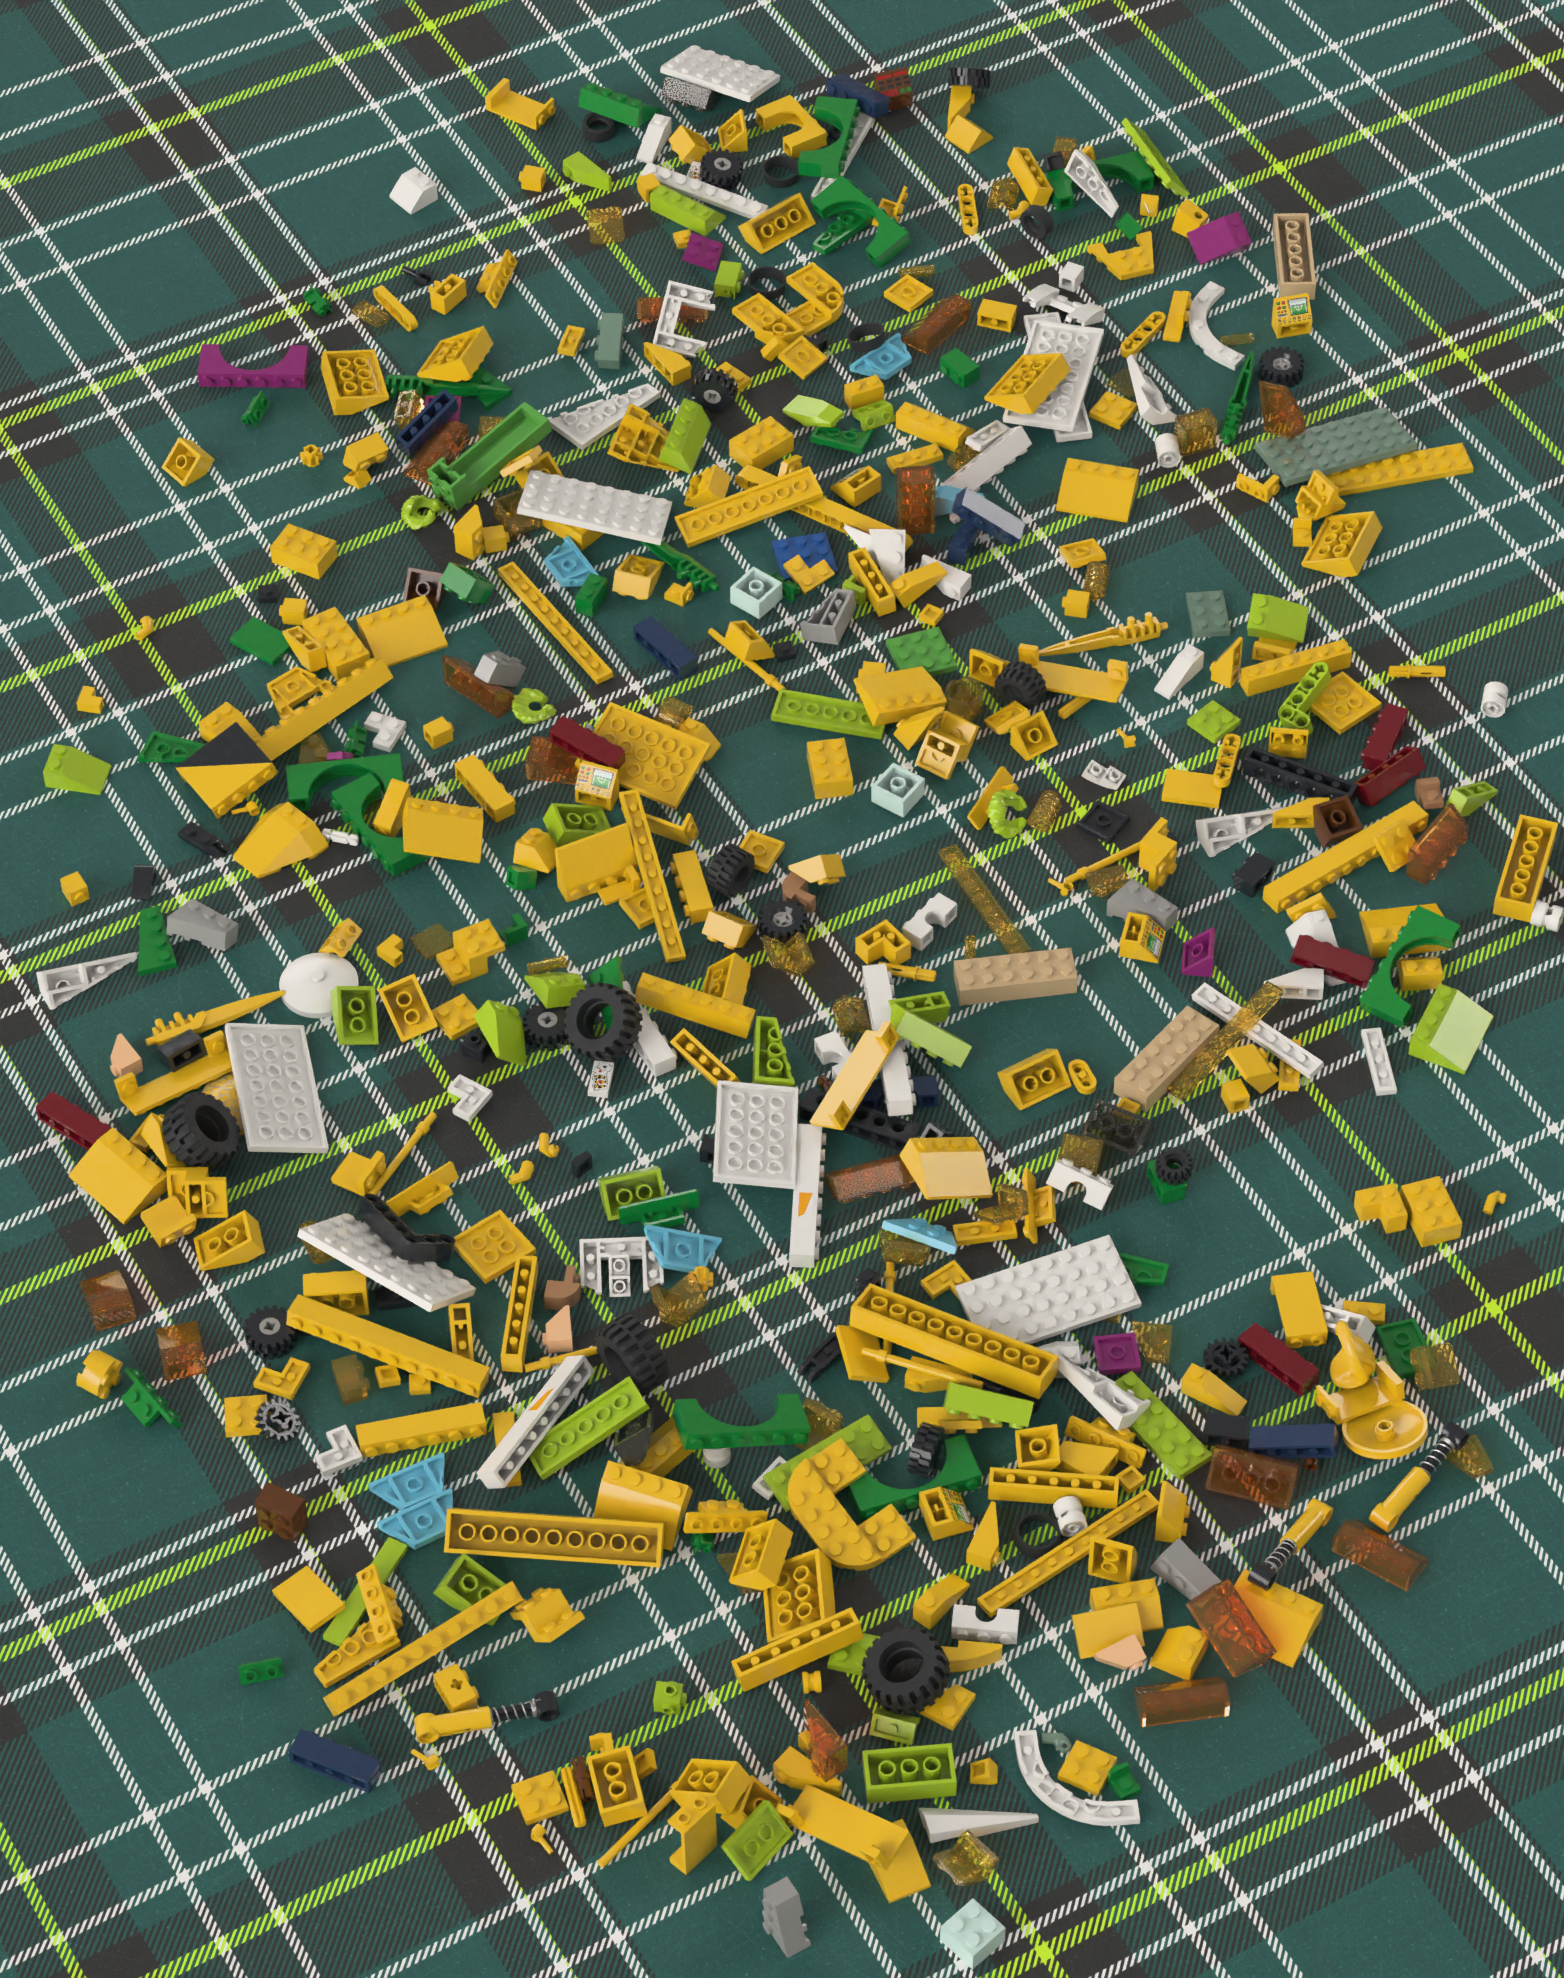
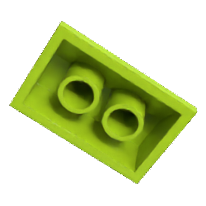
M658 1166L597 1178L601 1200L608 1221L619 1219L618 1207L666 1196L661 1169Z

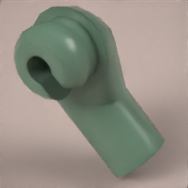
M1042 1733V1744H1053L1062 1753H1068L1071 1750L1072 1744L1063 1733Z

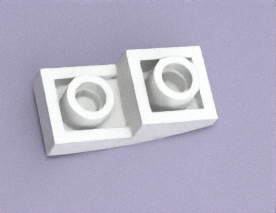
M1094 760L1090 761L1081 775L1095 784L1114 790L1119 788L1126 777L1125 774L1110 766L1106 769Z
M629 1254L609 1255L610 1297L631 1296Z

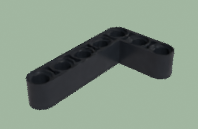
M374 1194L364 1195L358 1215L398 1257L406 1261L450 1260L456 1242L453 1237L446 1234H415L380 1197Z

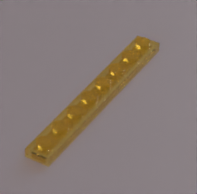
M953 844L939 850V857L1007 953L1031 952V948L959 847Z
M1267 980L1169 1084L1167 1092L1184 1101L1227 1055L1226 1051L1234 1048L1284 995L1283 989Z

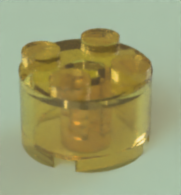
M961 677L960 680L956 681L955 679L951 680L946 686V711L968 721H973L983 709L984 691L980 682L971 677Z
M666 696L659 705L658 710H660L658 716L655 715L654 720L678 730L690 716L693 706L674 697Z

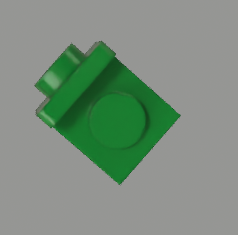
M1128 1762L1116 1764L1108 1771V1783L1120 1801L1128 1800L1141 1793L1140 1786L1130 1773Z

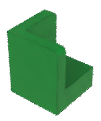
M1128 212L1115 223L1130 240L1143 229Z
M522 865L508 866L506 885L515 891L535 889L538 870Z
M518 912L512 915V926L500 930L499 935L507 947L528 938V925Z

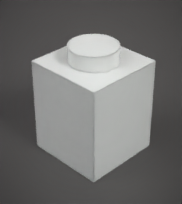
M1068 261L1059 274V287L1075 292L1084 279V266Z

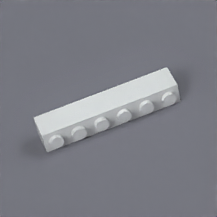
M1018 426L1008 430L940 486L946 485L960 489L968 487L974 492L981 489L979 486L990 482L994 474L997 475L1004 470L1003 467L1005 465L1012 464L1016 461L1015 457L1023 455L1028 451L1027 448L1032 443L1023 427Z
M623 981V989L635 997L631 992L629 983ZM640 1005L641 1010L639 1013L643 1017V1021H640L642 1031H639V1039L633 1043V1046L654 1077L676 1069L678 1057L676 1051L669 1047L665 1035L660 1034L656 1022L651 1021L647 1009Z

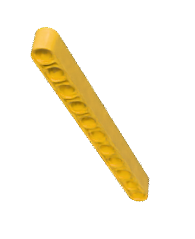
M746 465L736 475L735 482L739 487L747 490L776 479L777 476L754 466ZM824 497L791 509L847 535L849 534L844 529L845 525L870 534L869 529H895ZM908 534L905 535V552L913 543L912 538Z

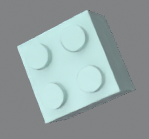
M754 566L730 587V603L758 619L763 617L782 599V582Z
M892 763L871 786V802L901 817H904L925 794V778L895 763Z
M971 1899L940 1926V1941L973 1970L1005 1941L1006 1928L976 1900Z

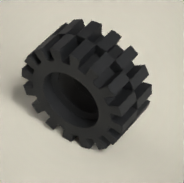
M1175 1146L1174 1150H1171V1147H1167V1151L1165 1149L1161 1150V1153H1158L1156 1158L1155 1173H1157V1178H1161L1163 1183L1167 1181V1185L1174 1182V1186H1177L1178 1182L1181 1185L1184 1184V1180L1187 1182L1192 1175L1193 1158L1188 1151L1184 1153L1185 1149L1181 1148L1179 1151L1178 1147ZM1170 1163H1177L1182 1167L1179 1169H1171L1166 1165Z

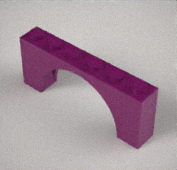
M202 344L197 373L199 387L306 388L309 365L308 346L290 345L286 356L277 364L261 370H244L230 365L223 359L220 352V344Z

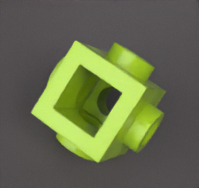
M657 1681L653 1698L654 1712H663L667 1715L680 1714L681 1707L686 1706L687 1693H683V1684L674 1681Z

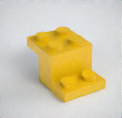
M944 711L938 728L928 729L915 765L946 780H950L956 762L966 761L980 726L949 711Z
M1162 817L1140 841L1139 867L1149 872L1148 889L1153 892L1159 886L1164 885L1166 878L1169 874L1172 875L1177 867V842L1167 837L1169 832L1167 829L1168 820Z
M486 919L452 932L454 948L436 954V960L451 985L455 986L489 973L487 957L505 951V945L490 920Z
M167 1167L168 1197L176 1196L183 1208H186V1216L193 1213L196 1218H228L226 1177H209L208 1167Z
M541 1587L531 1594L533 1597L527 1601L525 1599L514 1605L515 1609L510 1612L513 1620H522L534 1642L551 1643L585 1619L581 1611H573L560 1589H551L550 1587L547 1589Z

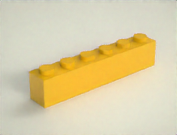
M1345 639L1244 667L1241 668L1240 685L1248 697L1300 682L1316 662H1325L1330 673L1346 669L1351 666L1352 651Z
M642 973L635 993L636 1002L745 1039L748 1037L756 1012L755 1009L646 973Z
M516 1255L501 1351L502 1371L523 1373L538 1277L537 1256Z
M481 1402L356 1425L359 1449L363 1458L487 1435L486 1421Z
M990 1467L988 1499L1054 1504L1062 1497L1075 1496L1080 1499L1082 1507L1116 1509L1119 1477Z
M851 1607L732 1660L731 1663L743 1692H746L864 1639L860 1622Z

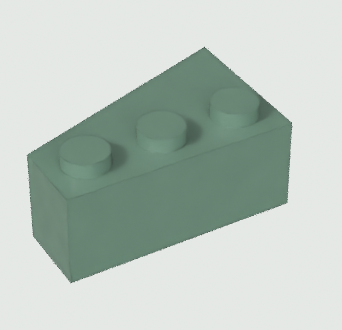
M602 313L601 319H598L600 335L596 336V346H599L598 351H595V361H598V368L620 369L621 349L624 343L622 339L623 335H625L624 317L620 313Z

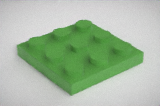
M939 627L886 640V646L898 670L922 666L931 676L957 670V663Z

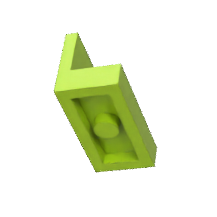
M878 1707L872 1716L869 1735L912 1745L916 1728L921 1718L903 1713L900 1715L895 1714L892 1711Z

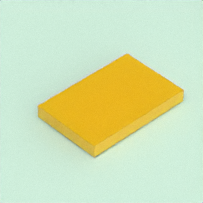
M1167 769L1161 801L1219 809L1222 788L1214 785V775Z
M838 1325L835 1331L849 1380L887 1383L889 1375L886 1365L876 1361L875 1358L861 1355L863 1347L878 1351L881 1349L877 1336L852 1326Z
M305 1566L272 1590L274 1596L310 1633L346 1608L345 1603L308 1566Z
M1136 1602L1071 1615L1080 1659L1093 1657L1095 1653L1135 1634L1141 1647L1145 1646Z

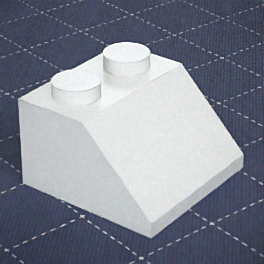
M414 167L401 175L390 193V198L409 214H413L438 200L437 184L418 168Z

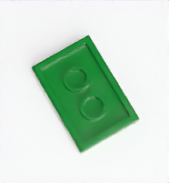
M254 616L229 638L230 643L272 666L292 649L285 639L283 632Z
M1415 1318L1375 1328V1333L1391 1369L1401 1379L1436 1371L1437 1366Z

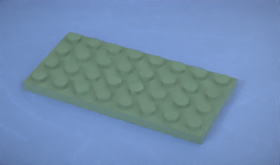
M1386 407L1291 434L1281 435L1273 439L1263 440L1262 442L1255 443V450L1274 474L1279 476V480L1283 485L1287 487L1310 480L1314 470H1320L1324 475L1333 474L1417 450V443Z

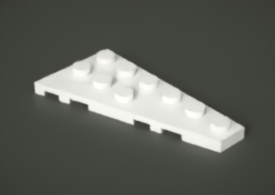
M647 383L628 390L626 394L620 396L615 394L612 395L611 399L605 401L601 399L577 407L576 411L570 413L563 412L560 413L559 417L553 419L548 417L552 429L583 450L619 426L630 403L644 409L660 398V391Z

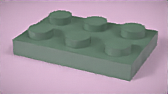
M1223 590L1186 593L1193 638L1230 636L1231 630Z

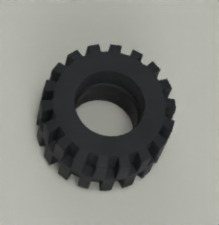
M1016 660L1014 662L1011 661L997 676L994 687L997 690V695L1001 697L1000 699L1006 705L1017 701L1029 711L1045 694L1046 682L1032 665Z
M727 844L712 860L707 874V884L727 897H734L743 890L752 876L755 864L754 856L735 844Z

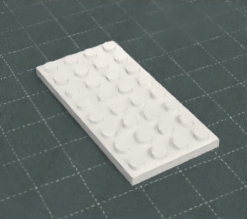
M1034 320L1023 355L1062 353L1071 371L1056 386V389L1047 396V399L1039 405L1036 412L1033 414H1018L1005 409L1003 422L1073 432L1104 336V329Z
M530 470L518 505L517 514L661 545L672 501L664 498L650 497L646 494H636L628 490H618L610 486H600L592 482L587 483L574 478L569 479L556 474L551 475L538 470Z
M226 1023V1039L248 1152L327 1153L329 1147L304 1025Z
M345 1213L301 1228L297 1237L429 1312L471 1297L476 1291V1288L470 1285L467 1280L459 1279L451 1271L438 1267L433 1261H406L401 1259L368 1224L355 1220L354 1216Z
M1110 1235L955 1286L957 1296L969 1322L1029 1345L1141 1307L1139 1296Z

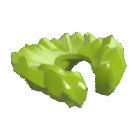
M424 495L411 496L410 499L404 502L401 508V519L404 520L403 524H408L413 530L426 528L436 519L434 513L440 512L444 505L437 498H429ZM423 507L431 509V511L428 510L425 516L419 515L417 511Z
M523 688L519 695H514L515 699L512 700V712L524 724H537L542 720H549L557 711L553 705L546 704L548 697L537 689ZM532 702H540L543 708L539 711H533L528 706Z
M1007 789L995 792L989 801V809L987 810V813H989L988 817L990 818L989 823L992 825L994 833L1001 834L1006 839L1013 838L1021 833L1026 826L1027 820L1023 817L1012 821L1005 818L1006 806H1011L1016 811H1024L1027 808L1026 802L1021 796Z

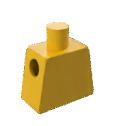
M1187 198L1177 209L1172 231L1188 238L1187 233L1207 224L1209 216Z

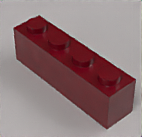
M1387 703L1384 710H1380L1379 722L1374 723L1373 735H1369L1366 743L1367 748H1363L1360 759L1363 760L1362 768L1373 770L1393 755L1406 726L1409 709Z
M562 715L549 730L551 743L581 760L618 770L625 763V751L622 747L610 743L603 736L596 735L589 728L580 726L571 718L568 719Z
M1404 747L1354 782L1358 784L1356 796L1359 804L1377 805L1379 800L1391 795L1396 788L1404 786L1409 779L1418 776L1426 768L1419 748Z
M1299 935L1290 959V963L1304 968L1324 969V975L1361 988H1365L1375 962L1366 955L1354 954L1349 949L1337 948L1329 942L1317 941L1309 935Z
M50 1092L36 1106L38 1120L87 1150L112 1128L109 1124L100 1122L94 1115L84 1112L78 1105L71 1104L62 1095L58 1096L54 1092Z
M1254 1323L1238 1337V1342H1241V1348L1246 1347V1354H1249V1358L1300 1397L1318 1382L1319 1369L1313 1363L1301 1357L1297 1351H1293L1286 1346L1281 1339H1277L1270 1334L1266 1328Z

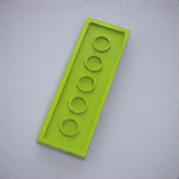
M1125 118L1121 122L1125 127L1124 132L1129 137H1132L1131 141L1136 147L1140 148L1138 150L1140 154L1145 158L1147 157L1146 162L1149 166L1155 168L1154 173L1160 179L1162 178L1161 183L1167 189L1171 188L1175 195L1178 196L1180 194L1186 198L1190 194L1145 131Z
M785 689L779 690L771 714V721L879 740H882L886 724L872 725L863 703Z
M1133 1371L1115 1381V1385L1123 1391L1131 1390L1138 1399L1142 1401L1148 1399L1151 1401L1150 1406L1128 1428L1136 1434L1179 1481L1212 1460L1213 1454Z
M628 1376L551 1428L530 1454L529 1458L539 1476L545 1480L650 1408L634 1381Z
M869 1414L763 1476L764 1481L770 1490L774 1492L773 1494L786 1513L790 1511L788 1501L790 1477L795 1468L805 1458L809 1460L841 1437L864 1467L892 1450V1447Z

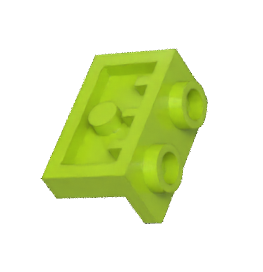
M884 399L852 410L853 417L860 421L861 429L864 432L867 429H874L895 421L893 406Z

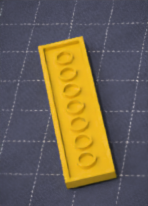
M1463 443L1407 452L1325 476L1340 489L1338 496L1473 473L1474 467Z
M810 466L683 513L674 517L687 547L690 548L824 496Z

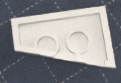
M869 529L882 575L887 584L890 585L904 574L906 530Z

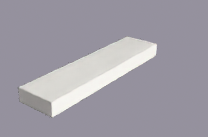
M1381 1027L1361 1029V1037L1376 1095L1397 1094V1087Z

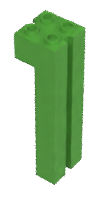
M523 402L449 466H447L445 458L442 457L427 469L428 480L432 485L433 494L437 498H442L449 507H454L458 511L501 475L499 471L509 461L529 451L552 431L549 419L526 402Z

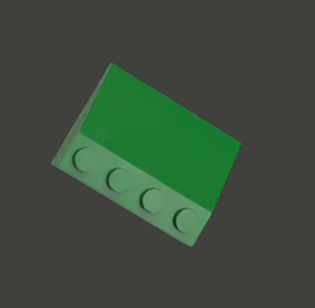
M588 83L580 90L578 107L635 128L652 119L655 113L660 114L662 112L661 108L644 103L639 99H633L625 94L614 92L609 88L600 87L596 83Z

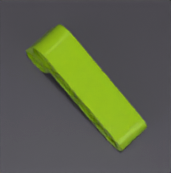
M1316 662L1279 708L1278 715L1282 726L1309 729L1308 736L1312 733L1313 726L1306 712L1331 680V674L1325 662Z

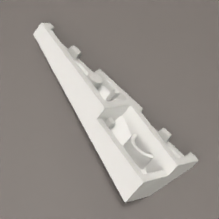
M1131 354L1127 358V363L1140 417L1152 425L1176 422L1179 417L1170 411L1172 408L1170 404L1165 403L1160 390L1150 377L1143 374L1145 369L1142 366L1139 367L1136 361L1137 358Z
M1286 807L1195 820L1198 840L1207 855L1214 857L1219 852L1230 848L1233 844L1262 830L1265 826L1272 823L1273 812Z
M136 952L36 972L40 992L49 1009L57 1008V1006L72 999L75 995L108 977L111 973L136 960Z
M1050 1350L1049 1353L1059 1356L1058 1370L1117 1431L1130 1427L1150 1406V1400L1145 1399L1142 1401L1134 1396L1133 1391L1128 1390L1125 1392L1115 1385V1381L1088 1367L1084 1370L1075 1365V1360L1072 1358L1066 1360L1057 1354V1350Z
M918 1808L923 1828L926 1829L930 1843L972 1834L974 1838L1039 1822L1038 1815L1032 1813Z

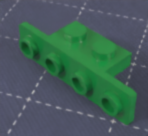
M688 1190L618 1207L620 1224L625 1225L641 1221L643 1228L646 1224L664 1228L685 1224V1217L682 1211L700 1207L698 1190Z
M126 1367L124 1371L134 1384L122 1396L121 1400L139 1421L149 1428L159 1415L162 1414L171 1425L181 1428L183 1424L178 1420L180 1416L174 1410L167 1407L168 1402L155 1393L156 1388L143 1379L145 1377L144 1374L137 1368L133 1370Z

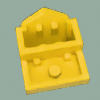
M1314 470L1308 485L1301 486L1295 499L1298 518H1311L1312 522L1345 508L1346 502L1338 496L1340 489L1320 470Z

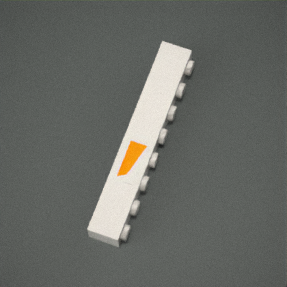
M798 1124L796 1176L793 1191L789 1267L814 1268L815 1260H819V1247H816V1243H820V1231H817V1226L821 1227V1214H818V1210H822V1198H819V1194H823V1181H820V1177L824 1178V1165H821V1161H825V1149H822V1145H826V1133H822L821 1126L812 1124Z
M584 1355L567 1356L477 1471L476 1474L487 1489L506 1487L595 1370Z

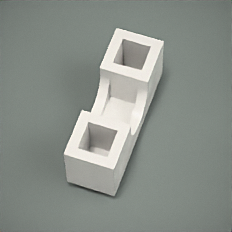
M938 893L934 898H930L927 904L922 909H919L910 921L904 923L902 927L903 936L911 942V946L922 951L933 940V926L930 924H939L946 928L957 917V903Z
M837 1031L814 1039V1051L823 1065L831 1062L838 1063V1065L832 1066V1080L834 1082L852 1051L847 1049L844 1038L840 1037Z
M1058 1159L1046 1184L1065 1192L1071 1182H1081L1086 1187V1196L1083 1202L1102 1210L1114 1186L1110 1184L1111 1181L1103 1176L1098 1178L1091 1175L1092 1171L1084 1167L1079 1169L1073 1166L1074 1163L1068 1159Z
M954 1604L951 1638L963 1641L975 1640L985 1643L997 1642L1004 1645L1017 1644L1020 1610L998 1608L997 1616L994 1620L983 1622L975 1615L976 1606Z

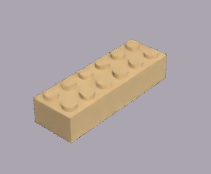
M1274 214L1272 231L1279 297L1308 293L1309 300H1315L1316 278L1309 214Z
M1071 948L954 961L953 977L960 1006L1077 993L1078 976Z
M1186 1006L1114 1078L1113 1093L1121 1098L1124 1097L1141 1104L1140 1110L1146 1113L1218 1041L1219 1024L1191 1007Z

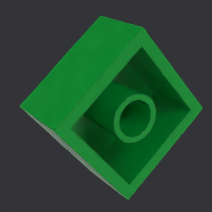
M449 562L439 582L445 585L444 589L451 593L456 592L459 599L465 602L469 601L475 605L477 603L485 605L495 587L494 584L470 568Z

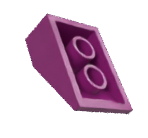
M1239 212L1223 216L1187 233L1199 265L1245 251L1252 243Z

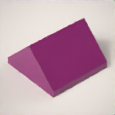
M1214 927L1183 943L1181 970L1183 975L1212 977L1215 944Z

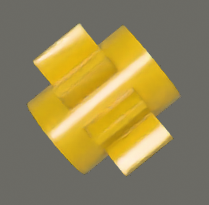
M315 445L303 447L304 452H300V459L303 465L306 464L308 467L319 465V460H323L320 447L317 448Z
M704 1266L696 1267L694 1272L689 1271V1286H693V1289L697 1292L707 1291L708 1286L713 1287V1272H709V1269Z

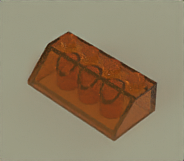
M958 294L942 299L901 336L902 342L928 355L970 317V301Z
M637 297V319H641V323H652V319H659L664 297ZM681 305L677 323H687V320H694V323H704V320H708L709 310Z
M455 420L444 423L422 446L404 469L402 475L430 484L427 469L442 457L445 458L447 466L455 460L469 441L468 425Z
M442 656L445 684L497 719L512 709L513 693L509 689H505L501 685L488 684L474 675L476 669L458 657Z
M1449 803L1409 849L1406 876L1425 886L1430 880L1435 879L1438 870L1446 866L1450 856H1454L1458 847L1464 844L1468 838V825L1452 803Z
M900 1154L824 1173L834 1200L841 1203L853 1201L852 1198L860 1196V1198L870 1197L876 1191L886 1193L896 1186H899V1188L909 1187L911 1182H915L899 1156Z
M1217 1444L1214 1447L1205 1489L1289 1510L1301 1465Z
M1354 1518L1345 1521L1333 1538V1552L1406 1592L1429 1562V1559Z
M1229 1579L1211 1586L1186 1604L1234 1678L1264 1665L1277 1652Z
M1221 1676L1133 1687L1141 1727L1229 1716L1230 1698L1226 1682Z

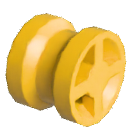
M820 1670L814 1673L802 1672L804 1694H809L810 1691L822 1693Z

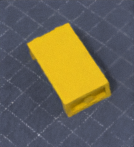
M503 78L485 96L486 110L534 130L544 125L546 120L556 110L554 98L551 97L545 104L522 96L510 91V80Z
M1259 637V640L1255 641L1253 645L1252 659L1265 662L1293 654L1298 642Z
M645 813L650 832L688 846L698 836V828L690 813L687 814L682 826Z
M1313 1272L1271 1276L1270 1290L1271 1294L1276 1296L1285 1332V1345L1289 1348L1297 1349L1304 1346L1326 1344L1328 1330Z
M1384 1360L1376 1362L1377 1376L1369 1379L1360 1387L1343 1389L1329 1395L1320 1385H1317L1315 1401L1319 1407L1326 1411L1327 1416L1339 1425L1405 1399L1404 1382Z
M700 1791L667 1820L673 1828L681 1833L682 1845L669 1857L670 1863L685 1875L717 1846L716 1804Z

